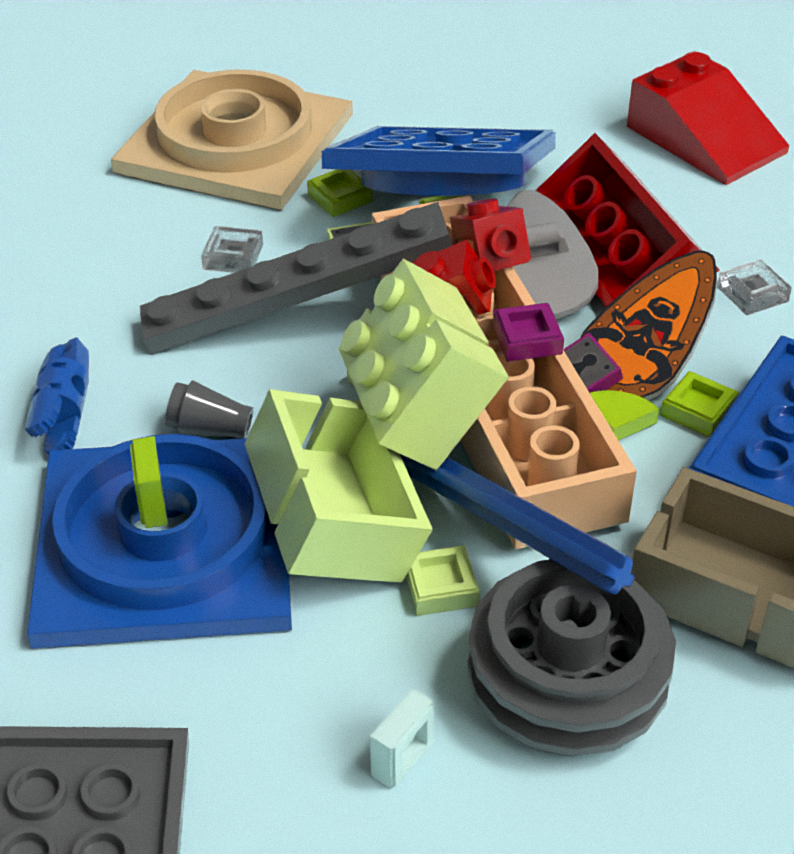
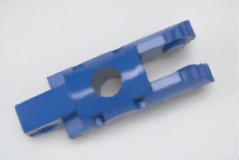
M77 337L70 339L65 344H59L51 348L50 352L47 353L38 372L26 420L25 431L31 437L37 438V436L47 433L44 451L48 455L49 450L73 449L78 434L89 383V350Z

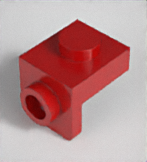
M493 198L466 204L467 213L450 217L453 238L473 241L474 252L479 258L485 257L493 271L528 263L531 260L523 208L499 206L498 199Z
M467 240L438 252H426L412 262V264L457 287L460 294L465 295L479 316L490 312L492 289L496 287L495 274L488 260L485 257L479 258Z

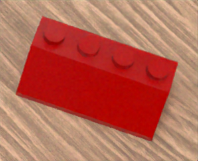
M596 133L535 190L551 199L567 214L589 246L598 267V290L596 294L606 307L655 268L676 257L702 250L627 164Z

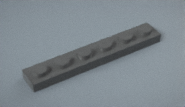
M436 202L421 208L410 209L404 214L372 225L361 226L344 235L321 243L307 245L298 251L269 261L258 262L252 267L220 278L209 279L200 285L171 295L160 296L151 302L140 305L142 341L152 355L393 272L402 259L412 263L426 252H438L452 246V242L439 203Z

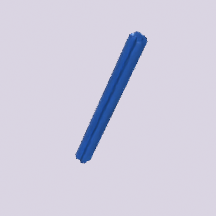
M400 454L411 478L606 593L617 594L623 586L630 587L635 578L630 573L633 561L624 553L448 457L437 470H434Z

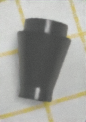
M194 380L189 385L177 382L169 398L165 425L177 429V433L182 435L243 439L247 438L254 407L234 401Z

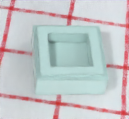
M413 688L370 735L371 777L389 789L398 785L433 744L434 706L432 699Z

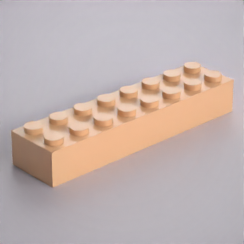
M468 195L372 213V224L404 214L410 209L421 208L438 202L452 245H455L464 240L453 238L450 217L467 213L466 204L473 202V200ZM467 240L474 250L473 241ZM513 266L494 271L496 287L492 289L490 312L479 316L465 295H461L489 342L487 346L494 350L509 376L504 385L461 438V442L476 472L585 533L628 523L637 470L564 350L561 355L506 361L493 328V310L533 305L535 303ZM393 272L381 275L379 277L382 280L385 276L392 274ZM508 535L515 550L528 547Z

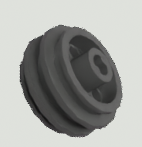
M550 559L541 560L499 580L478 603L469 633L468 645L470 653L467 669L475 701L501 731L539 751L570 757L614 751L646 733L666 706L669 683L673 673L676 639L665 610L635 580L630 587L623 586L617 594H608ZM530 641L532 643L527 648L519 649V647L525 642ZM614 652L620 658L621 661H618L615 658H613L611 653Z

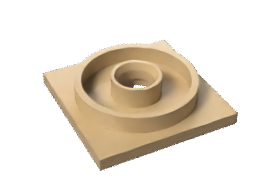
M193 70L181 83L168 90L161 97L156 105L155 112L111 158L113 173L282 210L322 157L321 151L330 146L353 115V104L351 100L305 92L294 82L272 73L256 70H223L208 73Z

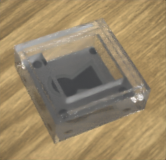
M214 226L201 255L203 270L234 273L252 267L256 264L263 247L262 231Z
M762 259L720 272L717 282V288L746 316L789 302L792 287Z

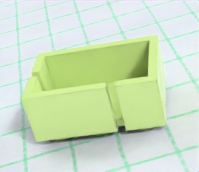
M402 259L394 272L385 276L378 284L373 298L374 309L372 311L366 309L359 320L353 321L347 327L338 349L378 444L437 470L504 385L509 376L494 350L487 346L489 343L457 287Z
M269 389L244 444L271 524H278L274 534L288 574L402 583L433 528L400 454L378 444L361 402L331 397L305 449H302V444L322 405L320 397Z

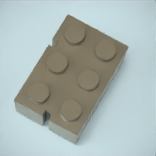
M683 467L662 501L661 511L655 513L634 549L633 566L631 569V573L635 576L634 580L665 610L667 617L743 647L747 638L758 642L755 653L794 668V507Z

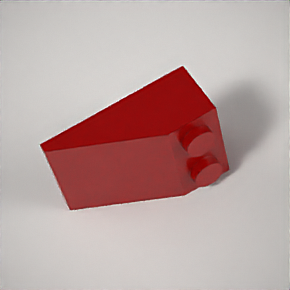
M693 51L632 79L626 127L724 185H728L788 153L789 144L730 70L711 60L707 54Z

